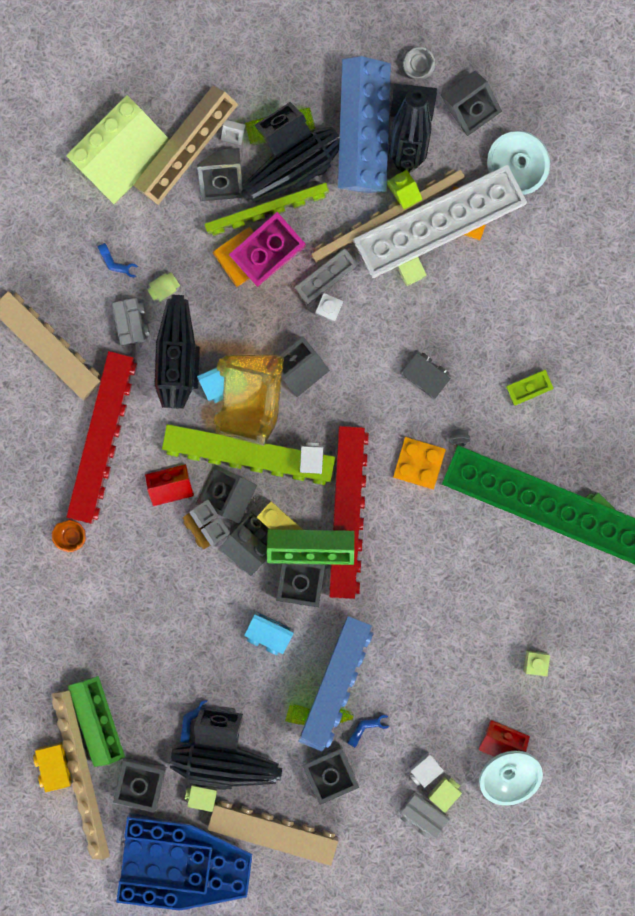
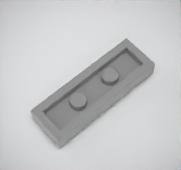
M343 249L294 288L308 305L355 269L358 264L348 251Z

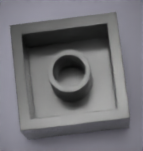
M282 563L276 601L319 608L325 564Z
M342 745L305 760L302 763L319 805L359 788L358 781Z
M125 757L113 803L155 813L167 767Z

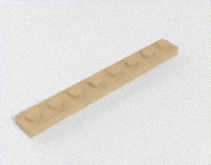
M453 169L444 174V179L438 183L436 180H433L425 185L426 189L420 192L423 200L405 210L396 201L387 207L389 210L383 214L379 211L369 217L370 221L362 224V222H359L350 228L351 232L345 235L342 232L332 238L333 242L325 245V243L316 246L313 248L314 253L311 254L315 263L321 261L354 242V238L390 222L464 180V174L461 170L455 172Z
M70 690L52 693V704L56 710L57 725L61 731L62 745L68 759L67 766L71 772L73 790L78 800V811L81 814L83 831L88 841V852L92 859L103 860L109 858L110 854Z

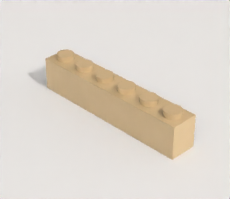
M212 86L133 186L148 199L159 205L238 104L225 91Z
M8 291L0 299V320L82 400H85L100 385L101 380L99 377L101 375L93 367L90 369L83 364L86 360L78 352L73 354L68 349L71 345L63 337L58 339L53 334L55 330L47 322L43 324L38 320L40 315L32 307L27 309L22 304L25 300L17 292L12 294Z
M221 800L220 803L215 802L208 826L209 831L326 865H332L338 844V837H335V833L328 830L318 832L314 830L315 827L303 824L302 827L294 825V821L282 818L281 821L273 819L274 816L265 812H262L261 815L253 813V809L241 806L240 809L232 807L233 804L228 801Z

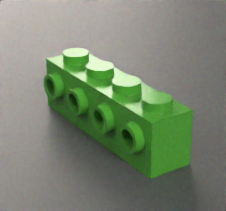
M268 529L267 563L354 565V531Z
M99 676L83 679L68 685L93 766L108 765L125 758Z

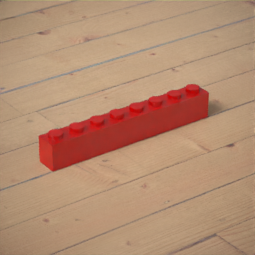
M108 351L66 518L93 524L94 520L98 521L101 511V508H98L99 499H104L106 487H103L105 478L108 479L110 476L111 467L108 464L110 458H114L117 447L113 445L115 437L119 438L122 425H119V420L121 416H125L127 404H124L125 397L130 396L132 384L129 383L130 377L135 375L137 363L134 362L135 358Z
M339 426L333 531H354V565L331 564L329 598L355 599V594H360V582L356 581V575L361 573V560H357L358 552H362L363 539H359V530H363L364 518L360 517V509L365 508V496H361V489L366 488V475H362L363 466H367L368 454H364V445H368L369 432H365V428Z

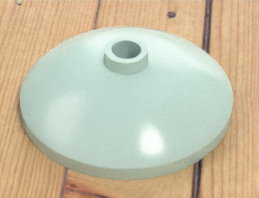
M511 131L500 136L492 144L488 153L487 166L489 173L508 165L523 195L537 190L546 181L550 171V156L544 143L535 135L525 131ZM520 157H524L526 162L522 163Z
M509 751L495 756L484 766L479 777V785L483 795L492 803L514 805L527 800L538 790L542 782L543 772L540 763L531 754L523 751Z

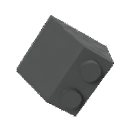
M473 71L441 94L447 109L467 136L502 112L488 81L477 71Z
M214 464L196 503L202 504L209 500L217 514L240 523L257 485Z

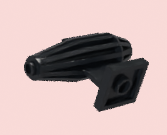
M394 83L390 117L395 118L392 124L389 155L396 168L401 172L405 170L409 173L413 172L427 157L437 88Z
M291 102L255 124L256 129L264 137L273 155L242 185L244 189L241 193L247 202L251 200L255 203L291 188L304 187L314 177L324 174L331 167L330 163L339 152L340 137L335 129L327 127L310 131L305 123L307 120L304 115Z
M171 295V298L166 301L156 340L154 386L162 408L184 409L192 390L199 387L197 376H199L200 346H195L189 300L184 299V295Z
M202 707L194 727V733H196L195 742L173 747L170 758V769L187 778L189 783L199 787L212 786L220 790L232 789V787L276 784L277 780L281 781L283 770L277 762L238 748L239 732L243 718L242 713Z

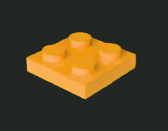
M405 437L393 478L434 490L446 449Z

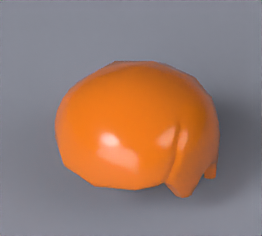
M67 520L55 525L52 531V541L58 549L64 552H74L85 544L86 531L80 523Z

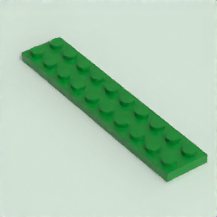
M457 446L441 485L635 565L634 517L464 447Z

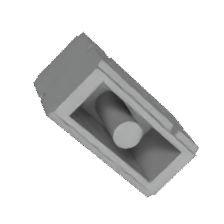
M134 298L112 303L120 345L127 346L146 342V336H150L148 324H143L142 315H145L143 302L139 303V300Z
M415 790L399 811L402 815L401 820L409 826L414 824L419 827L418 832L427 839L430 836L436 839L450 819L449 815Z

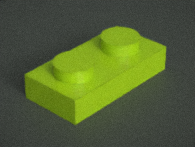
M546 369L506 386L514 406L554 389Z

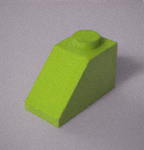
M407 170L387 181V187L404 210L423 200L415 180Z

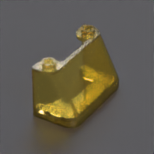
M275 354L225 355L223 359H219L217 371H220V376L224 377L223 406L220 412H216L213 421L216 425V434L263 446L266 444L278 419L283 356Z

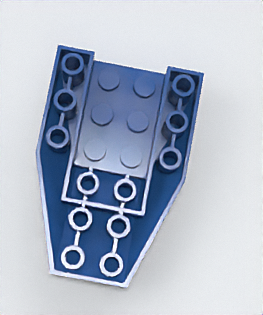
M134 813L128 814L121 878L119 880L116 903L182 911L247 898L252 853L192 824Z

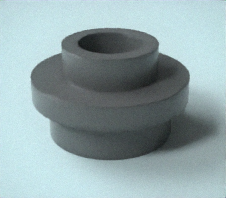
M454 430L449 437V442L454 443V446H465L471 440L467 430Z

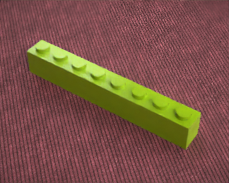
M168 424L166 425L162 450H167L166 455L179 457V453L188 455L187 459L200 461V457L208 458V463L221 465V461L229 462V467L242 469V465L249 466L250 471L263 473V469L270 470L271 475L284 477V473L291 474L294 480L304 481L306 477L313 479V483L325 485L326 481L331 482L335 457L323 455L322 474L300 472L301 450Z

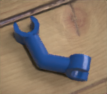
M106 243L97 246L109 270L125 273L131 278L137 277L136 275H131L129 269L130 267H139L138 265L115 263Z
M207 700L201 701L197 708L183 716L180 742L189 743L191 720L198 717L202 705Z
M380 715L376 719L360 721L347 743L355 748L366 728H389V725L382 726L380 724V720L388 716Z

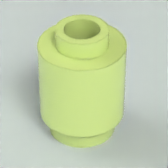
M172 272L150 282V288L147 291L153 300L158 298L161 302L175 293L180 285Z

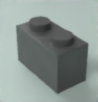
M422 352L421 355L416 353L400 374L432 399H436L451 379L448 377L449 372L440 365L438 368L431 363L432 359Z

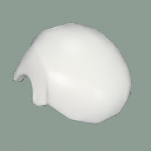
M416 47L406 53L403 67L409 77L415 80H423L433 73L435 58L430 50L424 47Z

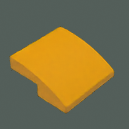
M248 227L213 251V255L236 287H239L250 278L229 254L254 233L251 227Z

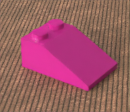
M276 212L233 250L229 256L258 287L306 247V244L281 215Z

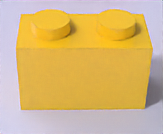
M62 742L37 748L35 750L36 754H33L35 766H39L41 775H38L40 787H44L45 793L70 787L72 779Z

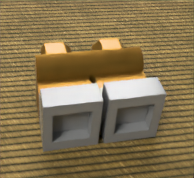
M209 500L198 505L182 517L184 525L187 529L191 530L195 536V542L203 550L230 534L221 518L211 522V520L219 515Z

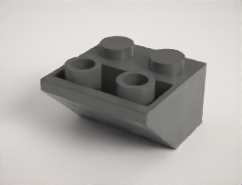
M301 337L270 363L296 397L300 396L330 371L304 337Z
M251 512L219 549L248 575L252 576L267 560L269 528Z

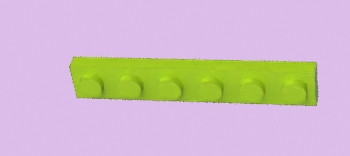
M323 183L205 223L204 225L208 234L212 233L213 236L224 233L226 228L233 227V229L245 226L244 222L253 220V222H258L265 219L267 214L273 213L274 215L276 212L282 214L286 212L285 208L290 206L296 209L306 205L305 201L311 199L314 202L326 198L325 195L329 194L327 184Z

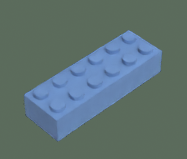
M363 56L342 59L339 189L362 193L387 192L391 63Z
M349 616L345 620L298 742L323 751L325 747L329 748L335 735L331 731L333 727L336 728L343 714L339 712L340 708L347 704L350 693L347 692L348 687L352 688L358 675L355 669L360 667L366 655L363 652V648L368 647L374 634L370 632L372 625Z

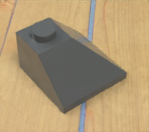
M239 148L217 150L197 164L202 201L244 198L241 193L243 190Z

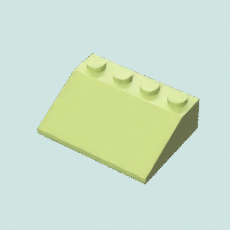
M126 95L66 156L115 204L135 184L170 139Z

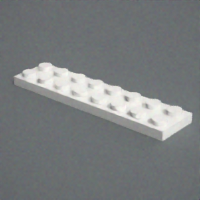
M506 165L354 238V243L372 278H375L526 205L527 201L509 166Z

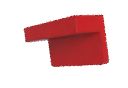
M186 464L145 474L147 490L153 506L194 496Z
M491 720L485 737L479 745V751L494 757L509 751L526 752L530 736Z

